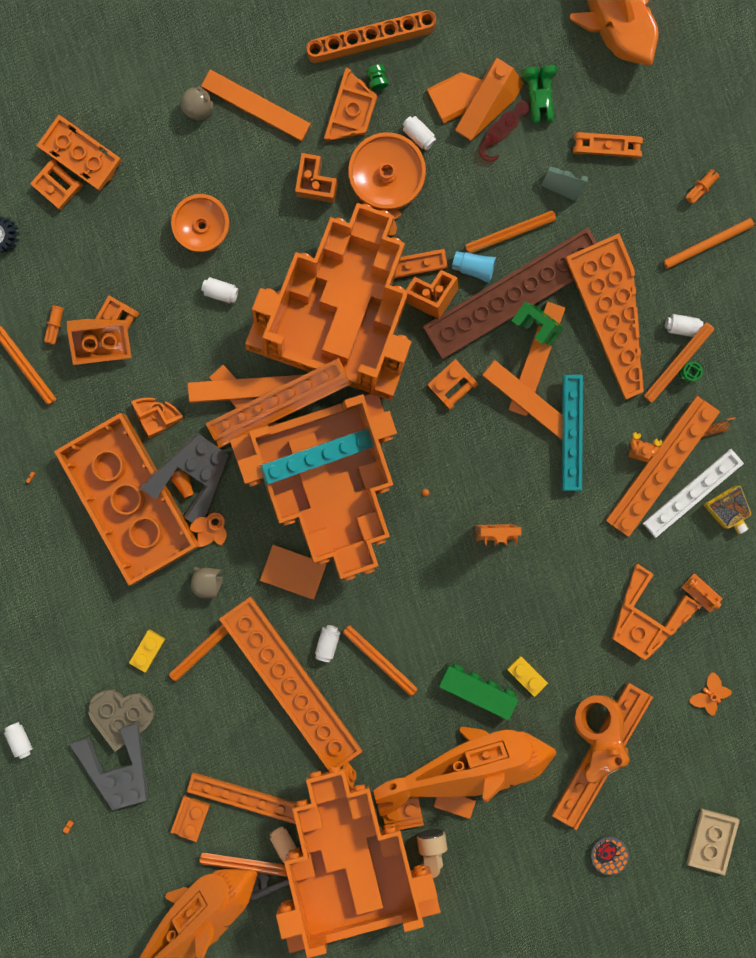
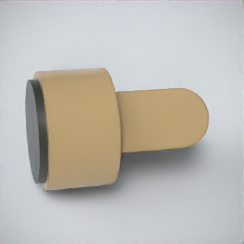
M430 829L422 831L417 835L419 854L423 855L425 867H430L432 877L435 878L440 874V869L443 867L442 853L446 852L448 848L445 832L440 829Z

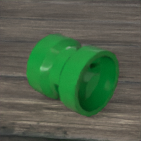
M382 64L366 69L367 77L370 78L369 86L372 91L382 90L389 86L388 79L384 75L386 72L385 67Z
M697 362L686 363L679 371L680 378L685 382L696 381L703 374V368Z

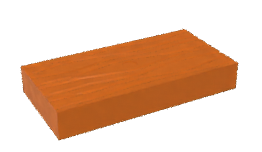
M119 413L54 451L129 586L139 583L200 547L166 485L156 499L138 488L150 478L149 476L158 470L127 415ZM186 543L187 548L183 550L180 545Z

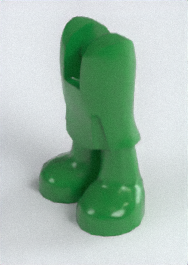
M547 65L539 69L542 89H538L537 67H528L521 70V76L527 82L529 88L528 96L530 98L533 124H540L539 108H545L546 123H552L554 120L551 80L557 74L556 65Z

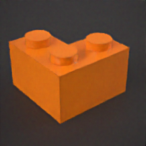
M301 153L295 189L296 196L335 203L337 179L320 176L321 156Z
M440 270L432 284L414 277L405 290L408 291L406 303L440 319L459 290L458 278L443 270Z

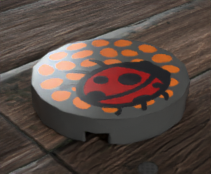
M602 836L591 847L590 856L592 864L603 874H618L628 864V848L616 836Z

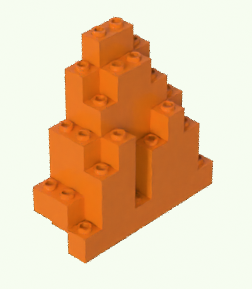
M357 203L349 223H346L341 218L330 217L315 258H312L307 253L300 254L295 252L280 294H277L276 291L270 288H260L252 307L253 325L245 343L246 350L308 372L339 358L349 381L352 383L349 385L350 387L392 401L412 342L406 336L395 335L406 304L408 291H405L401 286H392L405 243L400 239L388 237L394 216L385 210L373 209L368 204Z
M362 394L344 400L341 404L271 427L267 425L249 431V434L230 440L244 484L249 483L251 487L260 484V479L264 480L260 469L261 464L363 429L368 430L373 448L271 484H265L278 523H283L286 526L295 523V518H298L313 562H318L319 565L329 562V558L332 557L339 578H344L345 581L356 578V574L363 572L364 575L374 572V568L379 565L371 543L379 545L386 542L385 538L390 537L376 494L389 491V486L393 485L380 443L392 440V435L397 434L390 411L384 412L380 397L373 394L366 396Z
M340 766L331 767L328 769L329 772L322 774L321 771L310 773V777L306 778V783L311 801L308 802L307 799L297 801L296 805L292 808L302 850L295 848L290 850L289 854H286L284 863L294 902L292 900L282 902L281 906H278L276 917L281 939L286 938L289 953L305 949L307 958L326 954L327 943L403 923L405 932L424 927L423 917L441 913L430 867L418 865L414 867V870L410 871L399 825L390 823L384 825V829H380L369 786L365 787V784L357 785L351 791L345 768L340 769Z

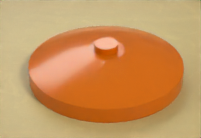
M387 132L372 135L356 147L350 158L349 181L351 187L363 203L370 205L374 209L390 211L405 207L419 195L424 185L426 166L423 155L411 140L402 135Z

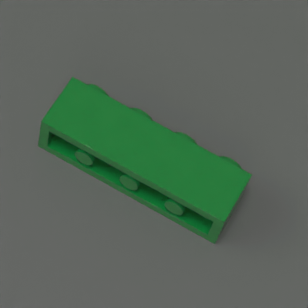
M448 663L439 681L440 688L509 721L519 701L518 697L515 696L516 692L508 688L503 690L498 687V683L488 679L486 682L481 679V675L473 671L470 673L463 671L464 667L454 663L451 665Z

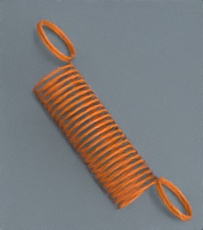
M736 417L726 419V421L735 419ZM728 422L716 423L718 428L715 432H713L715 424H712L703 436H710L714 433L729 430V424L724 429Z

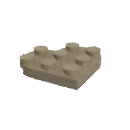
M114 689L103 690L97 693L90 701L88 712L91 721L114 752L125 745L120 731L123 726L140 722L139 731L141 733L151 724L155 716L154 707L146 696L141 693H135L123 697Z

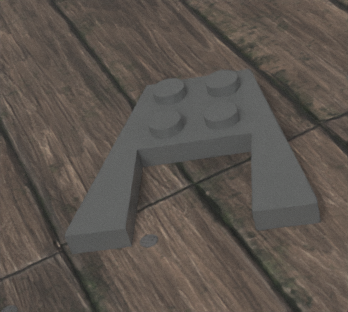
M196 433L179 449V452L172 458L170 457L165 462V465L149 476L150 478L138 488L156 499L176 468H180L204 484V487L184 516L185 519L193 522L198 517H206L228 454Z
M140 722L123 726L120 729L132 764L102 772L90 737L74 741L70 744L112 810L140 803L149 798L146 774H144L143 766L145 760L144 756L142 757L141 746L143 743L139 731Z

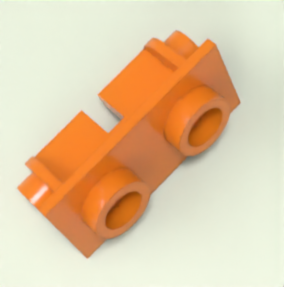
M695 573L681 587L709 613L714 608L717 610L721 606L720 602L723 598Z

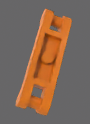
M583 132L574 133L576 143L573 147V154L618 156L633 159L642 158V151L640 149L643 144V137ZM583 141H589V145L583 146ZM628 144L633 145V150L628 149Z

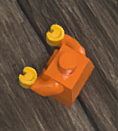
M634 432L630 442L631 449L628 457L649 463L650 457H654L658 453L662 440L658 441V439H655L653 444L643 443V441L638 440L641 434Z

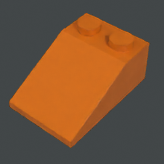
M81 319L67 321L73 365L132 358L126 320Z

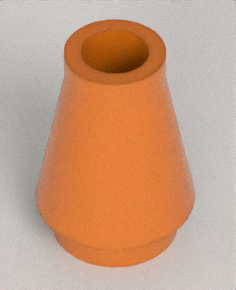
M183 470L174 472L171 481L181 492L183 498L193 495L194 492L189 474Z

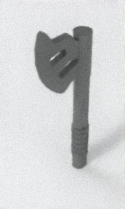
M258 873L251 894L252 900L289 886V880L286 879L267 886L269 876ZM258 878L261 879V889L258 886Z

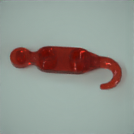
M526 101L518 102L516 110L507 111L489 128L484 141L479 147V154L483 160L492 162L499 158L498 155L494 157L486 155V148L502 141L518 125L519 117L529 112L530 106Z

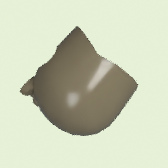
M200 86L187 89L181 97V109L190 119L202 121L212 115L214 103L213 101L210 102L208 92Z
M194 567L195 573L191 578L192 592L200 598H217L223 577H217V575L223 570Z

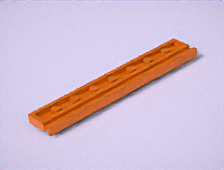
M337 358L207 422L206 426L214 441L216 440L217 447L220 448L230 443L231 439L249 434V431L264 427L352 383L349 381L340 359Z
M698 395L695 396L662 441L658 453L650 458L649 463H646L605 521L629 537L720 411Z
M627 682L616 701L623 711L624 747L653 699V696ZM610 713L598 733H603L608 729L611 722ZM592 745L552 812L553 817L573 827L575 830L578 829L608 775L596 784L588 782L585 778L584 772L589 765Z

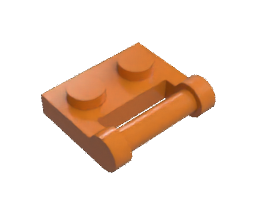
M52 159L30 184L58 209L62 210L75 193L81 190L83 184L78 180H74L58 166L59 163L55 159ZM54 171L70 185V188L66 190L49 174Z
M108 295L95 319L119 320L122 313L126 311L128 315L125 320L128 330L134 318H137L140 313Z
M456 359L427 384L449 410L472 387L475 388L479 385ZM465 378L467 383L448 399L445 394L460 380Z

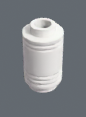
M410 116L404 121L403 131L421 149L427 151L435 143V135L416 116L413 118Z
M209 277L208 280H204L201 290L204 291V296L230 304L231 302L235 303L239 288H236V285Z
M671 314L665 322V328L668 330V333L694 337L703 326V321H700L699 318Z
M332 625L322 627L315 651L316 659L324 662H330L333 659L340 636L337 627Z
M17 722L4 728V735L14 757L19 756V759L30 755V750L33 748L22 724L20 725Z

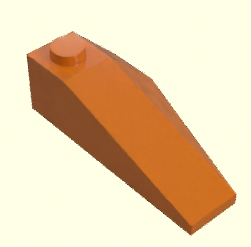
M498 58L490 64L454 131L471 141L516 99L524 82L513 67Z

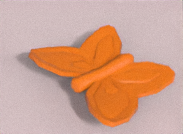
M711 673L707 679L708 689L703 688V692L706 694L698 693L693 695L689 701L696 707H705L706 711L711 716H714L717 711V703H721L720 699L730 696L732 691L722 686L718 675Z

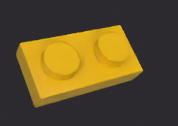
M149 629L129 663L146 673L166 639Z
M521 655L507 668L534 697L548 684Z

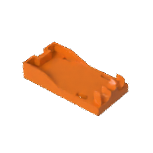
M60 115L56 117L36 145L43 152L99 191L103 189L109 180L111 181L115 175L116 168L121 165L122 161L120 157ZM71 127L76 130V134L70 130ZM104 149L105 151H107V156L103 154L100 150ZM55 152L58 155H60V157L56 158L54 155H52V153ZM85 173L86 175H88L90 179L88 178L87 180L85 177H83V174Z
M514 524L475 525L476 541L484 540L486 546L487 540H494L495 546L499 542H504L507 546V540H515L516 546L517 536L521 535V527Z

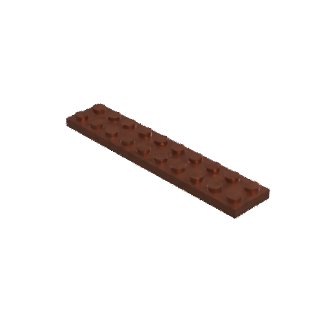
M587 227L442 314L440 319L436 318L424 325L423 329L441 359H445L513 318L525 301L535 305L573 282L574 279L565 257L597 243L589 228Z

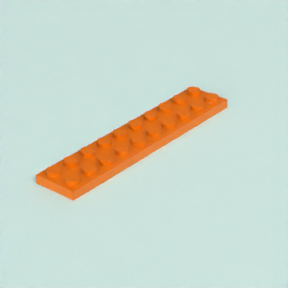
M252 596L219 618L327 769L335 766H340L341 768L344 764L362 753L361 747Z

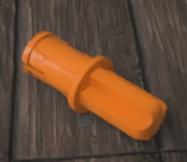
M711 169L701 181L698 180L696 182V186L686 195L689 203L694 204L720 178L717 172L713 175L715 170Z
M52 305L49 322H46L48 326L44 342L49 344L56 343L59 327H62L60 323L64 308Z

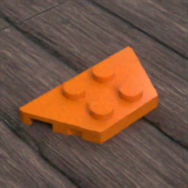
M349 68L345 69L324 136L326 141L366 135L377 95L371 89H368L365 83L358 79Z

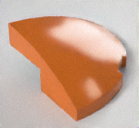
M140 398L131 401L148 438L160 434L183 419L178 409L168 402L162 404L156 402L155 398Z

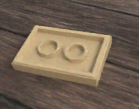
M701 808L686 864L691 867L725 875L740 820L736 817Z

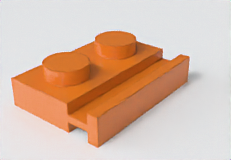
M184 795L171 833L197 842L210 804Z
M419 797L409 798L400 808L384 815L385 825L395 823V825H399L400 830L423 826L424 822Z

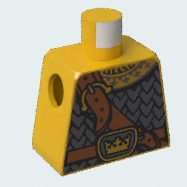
M733 486L703 504L723 528L729 529L734 526L738 534L749 529L744 519L751 515V511L740 486Z

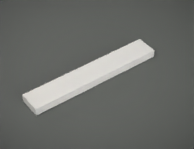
M729 449L642 524L654 538L658 537L744 463L732 449Z

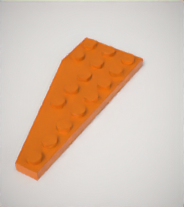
M620 233L565 257V260L624 399H628L644 392L640 362L641 349L639 348L638 310L635 297V271Z

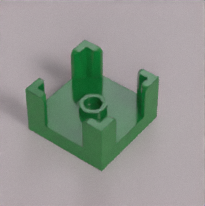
M526 301L511 320L516 325H522L527 329L534 322L542 328L535 336V339L541 344L546 343L548 346H552L565 328L537 306Z

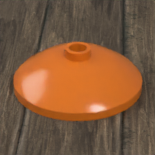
M206 194L191 195L183 199L176 206L171 219L172 231L177 241L183 247L194 252H207L218 247L226 238L229 231V216L223 204L216 198ZM201 224H206L204 229L199 228Z

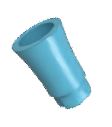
M456 251L452 269L490 283L496 257Z

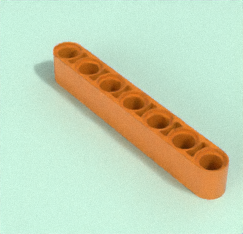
M425 10L313 39L307 44V55L311 62L321 63L428 35L435 30L436 16L432 11ZM424 20H430L432 23L430 25H424L422 22ZM412 25L413 29L406 30L404 26ZM391 29L395 31V33L392 35H387L385 31ZM369 34H374L376 36V38L373 40H369L366 37ZM351 39H356L358 41L354 45L348 43V41ZM332 44L339 45L335 50L329 48ZM317 48L320 50L318 54L311 53L313 49Z

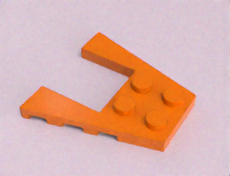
M635 564L612 639L643 660H646L669 636H672L684 622L691 618V615L700 609L702 605L684 595L665 626L656 622L634 607L654 575L639 564Z

